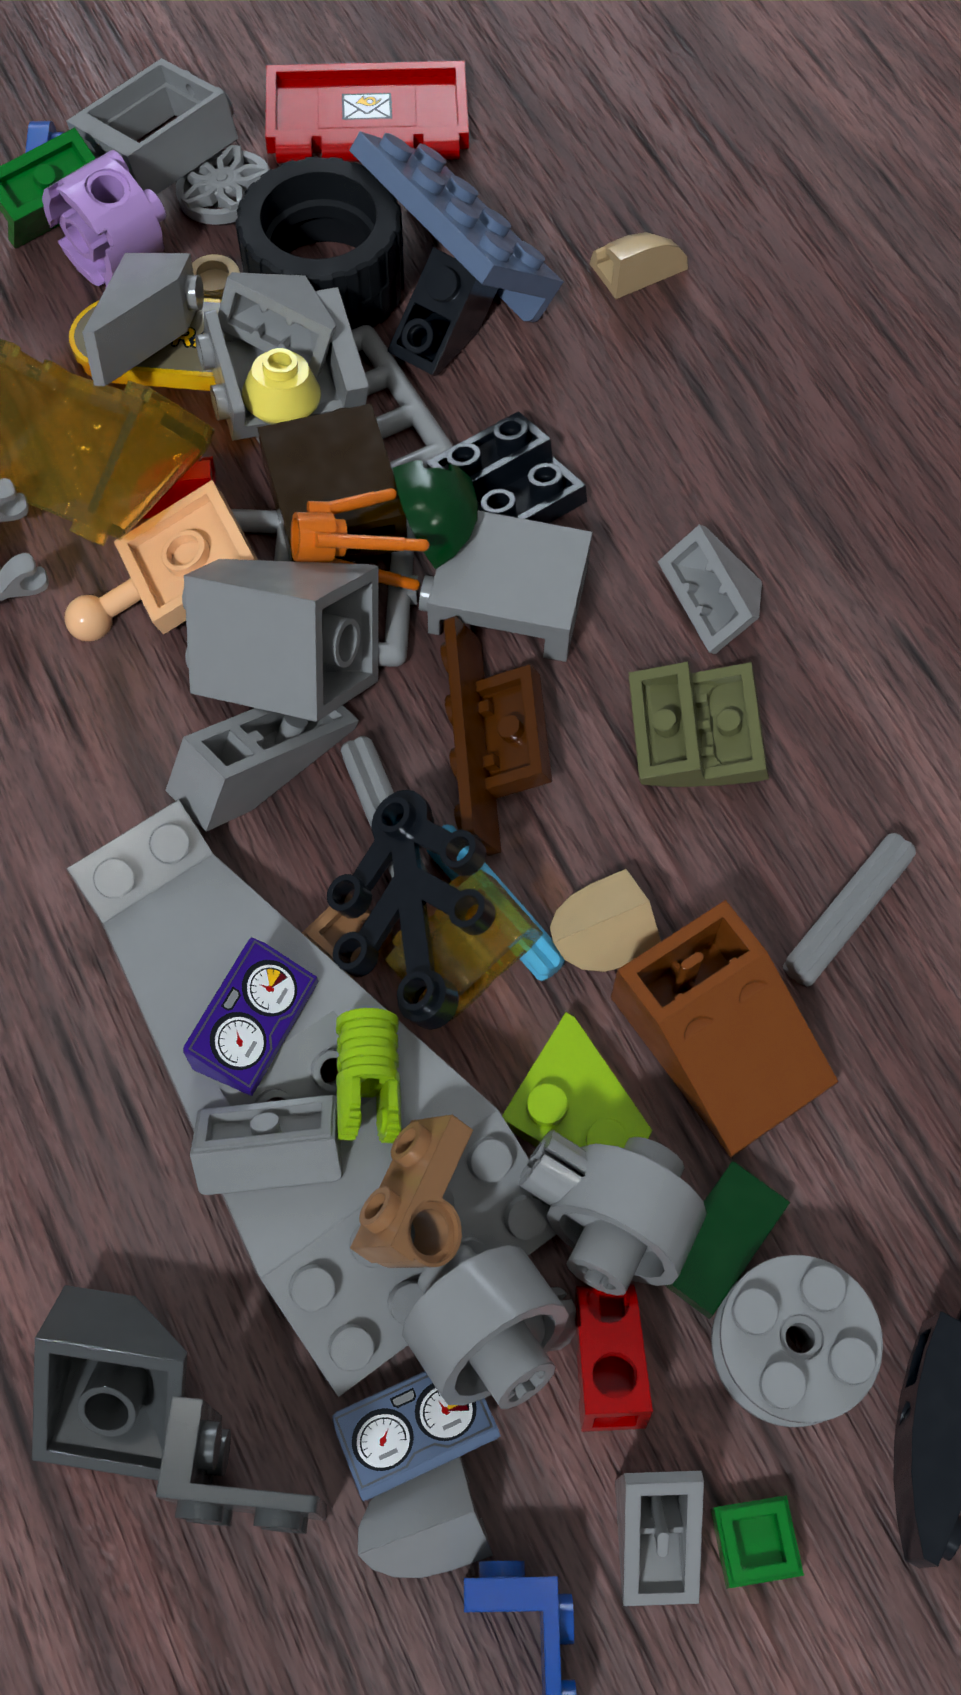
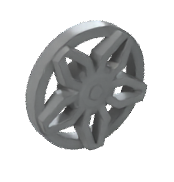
M229 145L224 151H219L177 180L176 196L181 210L192 220L204 224L219 225L236 222L238 218L237 208L240 200L245 196V191L270 168L260 156L243 151L239 145ZM214 206L222 209H206L204 207Z

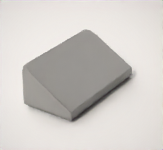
M337 1095L198 1110L190 1151L198 1191L203 1195H214L339 1180L342 1171L341 1140H337Z

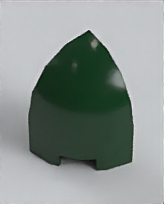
M414 460L392 469L400 502L416 539H426L429 542V549L423 552L436 570L453 558L470 539L478 520V502L472 478L458 466L450 464L449 471L442 468H424L422 460Z

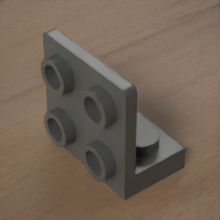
M172 1396L156 1497L176 1505L175 1518L185 1519L186 1522L231 1526L233 1512L255 1514L253 1526L261 1527L262 1530L296 1534L307 1533L308 1519L326 1520L327 1504L318 1496L212 1485L213 1475L224 1476L226 1473L231 1445V1430L222 1428V1415L203 1399Z

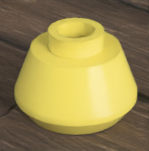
M275 348L258 356L253 362L242 388V400L247 410L268 424L308 417L317 409L321 399L320 386L306 360L301 355L284 348Z

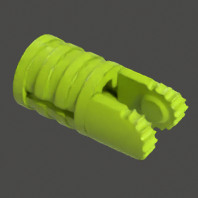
M359 1008L346 1011L336 1018V1033L339 1035V1038H337V1052L339 1053V1057H337V1070L339 1073L336 1076L337 1140H356L362 1120L360 1109L361 1097L370 1098L376 1096L377 1136H379L381 1143H394L402 1131L400 1073L397 1071L399 1067V1054L397 1053L399 1045L396 1033L399 1030V1020L397 1015L391 1011L379 1008Z

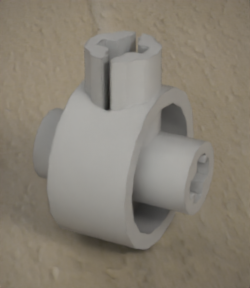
M549 1131L529 1158L528 1162L533 1167L531 1168L527 1165L520 1176L519 1186L551 1206L546 1215L551 1229L573 1249L566 1263L568 1269L587 1285L616 1296L626 1293L631 1280L655 1286L673 1284L684 1266L707 1215L704 1201L688 1183L680 1178L685 1168L683 1161L669 1148L647 1138H629L624 1148L596 1143L579 1147L556 1131Z
M461 1245L456 1255L445 1265L426 1267L418 1280V1286L423 1295L417 1300L406 1317L402 1336L448 1405L463 1406L492 1395L501 1409H509L518 1406L538 1393L554 1375L556 1367L547 1355V1352L561 1350L572 1340L576 1332V1307L572 1299L562 1300L567 1295L562 1288L550 1287L522 1248L506 1245L486 1250L477 1255L471 1246Z

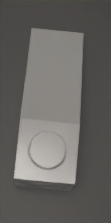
M190 253L124 254L82 332L94 386L108 385L188 331L196 310H201L204 302L202 278L200 275H194Z
M343 705L318 722L253 708L184 736L165 791L175 801L179 800L186 812L207 832L255 809L356 728L359 720Z

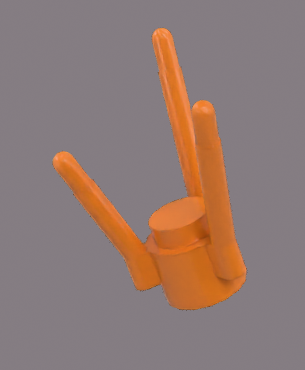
M393 488L332 501H307V512H294L291 522V551L293 560L297 562L357 564L337 559L335 556H345L347 549L427 551L430 545L426 539L351 535L347 532L345 519H335L334 514L394 500L397 497V492ZM378 569V583L413 591L420 588V582L417 579Z

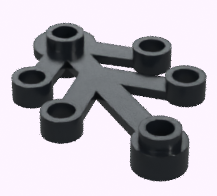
M401 790L386 797L377 807L371 824L375 840L353 875L344 874L337 877L328 888L327 902L329 906L346 918H358L368 910L372 901L371 891L393 860L394 877L359 933H346L336 942L333 949V961L340 969L354 977H363L369 974L378 962V951L400 918L407 975L402 979L397 989L398 1006L402 1015L424 1029L433 1030L444 1026L452 1019L458 1007L459 995L451 981L435 972L426 903L449 915L450 921L469 935H480L487 931L494 922L496 912L494 904L475 889L460 891L422 870L419 849L422 847L440 855L442 862L461 876L472 875L483 866L486 859V848L482 842L468 831L458 830L452 833L434 824L432 810L427 800L415 791ZM469 846L467 855L457 861L459 852L464 847ZM355 889L351 900L345 903L348 893ZM478 904L476 914L471 919L465 920L467 911L473 905ZM361 947L358 958L351 962L353 952ZM427 989L424 998L418 1002L420 995Z

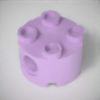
M111 150L95 158L44 189L42 202L50 228L58 223L60 224L65 234V237L58 240L60 247L76 269L92 284L99 287L105 283L107 287L125 253L163 252V237L159 223L166 218L164 207L152 190H142L130 174L124 159L116 151Z

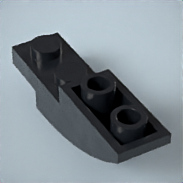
M961 1308L956 1319L940 1311L922 1322L908 1361L899 1398L894 1436L893 1472L896 1516L904 1559L917 1568L938 1567L941 1558L950 1561L961 1545Z

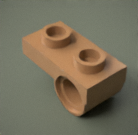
M453 1114L411 1120L410 1124L399 1133L392 1145V1161L379 1188L368 1197L361 1209L359 1216L361 1226L350 1249L370 1263H378L387 1268L439 1267L452 1260L461 1243L462 1227L456 1210L442 1197L473 1130ZM412 1223L415 1229L414 1243L412 1242L411 1238Z

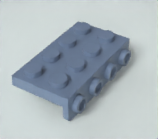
M360 131L349 151L482 285L498 288L496 294L523 321L537 322L564 282L544 263L545 257L532 245L522 241L510 229L512 226L506 218L488 208L477 197L478 191L471 184L455 176L445 166L446 160L438 152L424 144H419L416 149L412 148L390 133H385L380 138Z

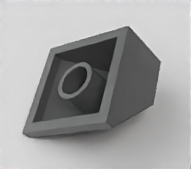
M68 1285L63 1287L35 1337L33 1461L151 1480L159 1479L172 1396L185 1398L188 1352L136 1296Z

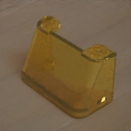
M0 339V479H10L15 485L16 493H23L29 505L73 522L69 530L70 532L103 547L108 537L120 541L206 453L215 429L152 388L129 380L124 391L108 385L94 386L93 380L72 374L56 363L46 359L42 364L21 351V347Z

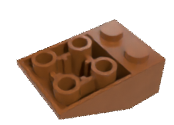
M726 900L617 970L611 999L730 1158L839 1082L768 952Z

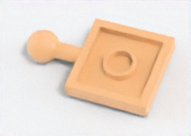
M213 480L115 540V546L131 578L101 597L82 595L72 600L65 611V625L70 634L76 639L95 641L104 637L110 631L113 617L142 600L152 623L164 635L186 621V610L182 603L184 575L218 559L258 560L226 499Z

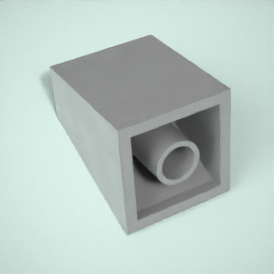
M218 559L184 575L182 603L186 610L187 627L185 660L189 668L191 694L318 722L378 682V566L349 563Z

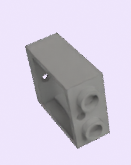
M162 58L66 120L69 130L74 127L76 128L95 158L111 150L116 151L124 159L130 174L142 190L150 189L156 195L238 139L232 118L234 114L233 105L225 91ZM174 115L177 116L176 119H174L173 121H171L170 123H168L167 125H165L164 127H162L161 129H159L158 131H156L140 143L137 142L138 139H140L141 137H143L144 135H146L147 133H149L150 131H152L153 129H155L156 127H158Z

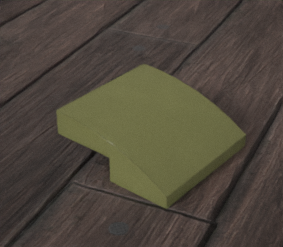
M688 661L629 672L638 772L642 785L696 787L769 780L752 662L695 673L691 672Z

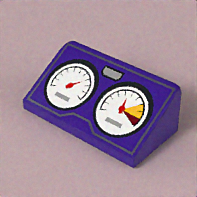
M251 937L184 1045L183 1053L191 1068L198 1073L253 1096L318 984V978L268 944Z

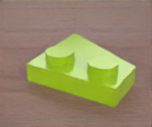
M565 1012L502 1115L513 1134L535 1147L540 1144L544 1136L551 1130L556 1131L579 1147L596 1143L624 1148L628 1139L632 1137L649 1139L653 1131L576 1018Z

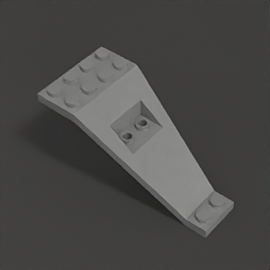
M179 800L171 803L66 868L102 923L193 1132L197 1112L200 1109L261 1103L273 1097H281L283 1100L337 1095L336 1080L324 1082L320 1075L321 1066L327 1059L339 1057L337 1052V1038H339V1035L336 1033V1018L340 1014L353 1009H387L213 854ZM251 937L268 944L315 975L319 981L253 1096L194 1071L183 1053L186 1041ZM399 1021V1030L396 1033L399 1045L397 1049L399 1054V1067L397 1071L400 1073L402 1130L410 1124L411 1120L451 1114L473 1130L442 1197L454 1207L460 1218L462 1227L460 1246H471L478 1255L489 1249L510 1245L522 1248L528 1256L556 1235L546 1217L551 1206L519 1186L520 1176L527 1165L532 1168L533 1165L528 1162L529 1158L499 1110ZM376 1096L370 1098L361 1097L360 1109L362 1120L356 1140H341L342 1171L339 1180L221 1194L256 1274L338 1397L408 1346L402 1336L404 1322L417 1300L423 1295L418 1286V1280L426 1267L387 1268L378 1263H370L350 1249L361 1226L359 1222L361 1209L368 1197L379 1188L392 1161L391 1148L393 1143H381L379 1136H377ZM412 1223L411 1238L412 1242L414 1243L415 1229Z

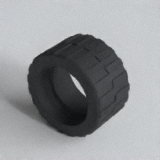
M305 157L303 160H292L281 164L276 169L268 170L260 176L259 180L253 182L247 188L244 198L239 202L237 208L238 218L236 219V231L243 273L304 275L315 291L338 287L351 330L362 325L374 327L379 323H383L391 315L390 312L393 308L397 307L401 299V290L404 288L401 207L397 204V199L365 166L356 162L343 161L342 158ZM316 242H337L355 247V249L348 253L326 259H308L289 254L301 246Z

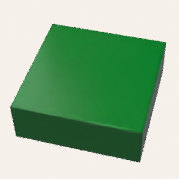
M787 1495L710 1509L726 1589L804 1576Z

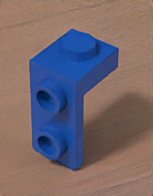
M525 1561L479 1562V1578H464V1613L540 1611L542 1695H577L575 1679L561 1680L560 1645H574L572 1593L558 1594V1576L525 1577Z

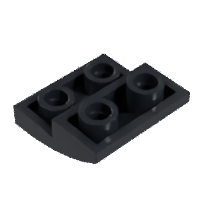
M519 411L426 461L427 468H442L449 471V465L452 464L458 466L471 477L479 511L549 524L587 502L586 485L553 457L551 439Z

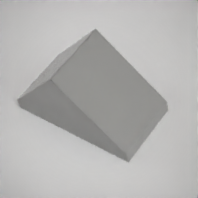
M702 1471L624 1473L615 1480L623 1606L699 1604L704 1493Z

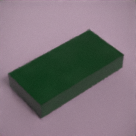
M732 1161L704 1200L707 1215L678 1278L673 1284L664 1286L710 1319L790 1202Z

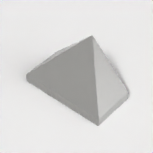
M232 272L227 277L218 311L221 329L265 352L275 348H284L301 355L317 378L322 371L336 323L307 277L304 275Z
M699 524L657 561L709 653L716 654L759 618L762 581L706 526Z

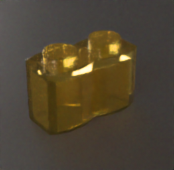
M479 870L474 875H460L451 881L449 885L460 891L475 889L494 904L495 919L487 931L480 935H469L450 921L449 915L438 909L428 918L435 972L451 981L459 995L458 1007L451 1020L477 1000L498 976L525 955L543 935L539 927L498 881L482 870ZM478 904L473 905L467 911L465 920L471 919L476 914ZM400 930L393 939V944L396 947L385 961L402 980L407 973ZM427 989L420 995L419 1001L424 998Z

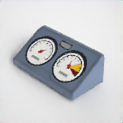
M425 1371L341 1409L332 1415L333 1426L362 1502L501 1437L485 1398L463 1406L448 1405Z

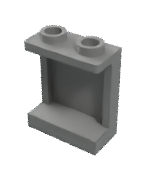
M338 287L316 291L336 323V328L322 371L316 378L321 390L320 403L317 409L309 416L332 412L339 408L365 405L369 385ZM216 310L204 312V334L196 335L195 341L202 369H212L216 384L210 385V395L216 419L218 421L226 419L232 441L259 436L257 427L271 424L263 422L247 410L242 400V388L253 362L265 351L223 331Z
M478 510V520L470 539L453 558L436 569L434 577L425 575L419 597V610L427 612L428 633L440 635L444 620L457 616L465 624L545 639L543 658L567 662L588 570L593 532Z

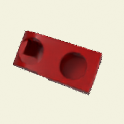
M630 1284L626 1293L619 1296L604 1293L591 1286H576L575 1307L578 1351L576 1354L580 1392L581 1432L646 1429L653 1413L635 1286Z

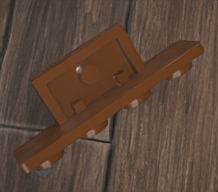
M453 616L444 620L445 642L441 644L440 653L443 665L449 676L450 694L445 698V709L448 719L453 726L455 748L450 751L449 758L452 772L458 781L459 804L455 806L454 817L458 830L470 832L483 843L486 848V855L491 856L501 853L496 799L552 782L541 677L537 670L531 664L485 678L482 647L479 638L457 616Z

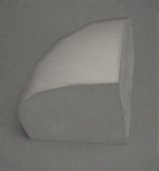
M461 1456L372 1498L358 1527V1556L372 1570L391 1577L424 1578L449 1572L493 1556L483 1520L479 1518L473 1503L468 1484L470 1480Z

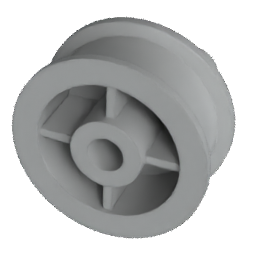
M787 1255L762 1262L752 1268L733 1285L716 1311L711 1331V1351L714 1365L722 1384L743 1409L770 1424L783 1427H806L843 1415L855 1407L867 1395L875 1382L881 1366L883 1338L880 1321L872 1301L855 1279L841 1268L823 1259L805 1255ZM787 1331H792L800 1337L802 1341L801 1353L794 1352L786 1342Z

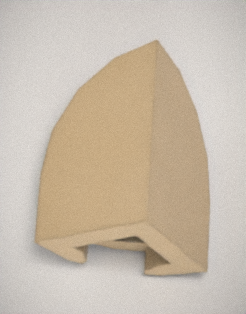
M648 232L627 235L612 241L604 247L594 250L590 260L591 267L615 299L688 269L687 255L671 239Z
M627 869L591 883L572 894L556 910L550 925L553 943L563 959L582 970L607 972L621 968L661 942L650 901Z

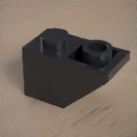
M433 247L387 351L419 369L437 376L477 335L498 288L482 285L456 258Z

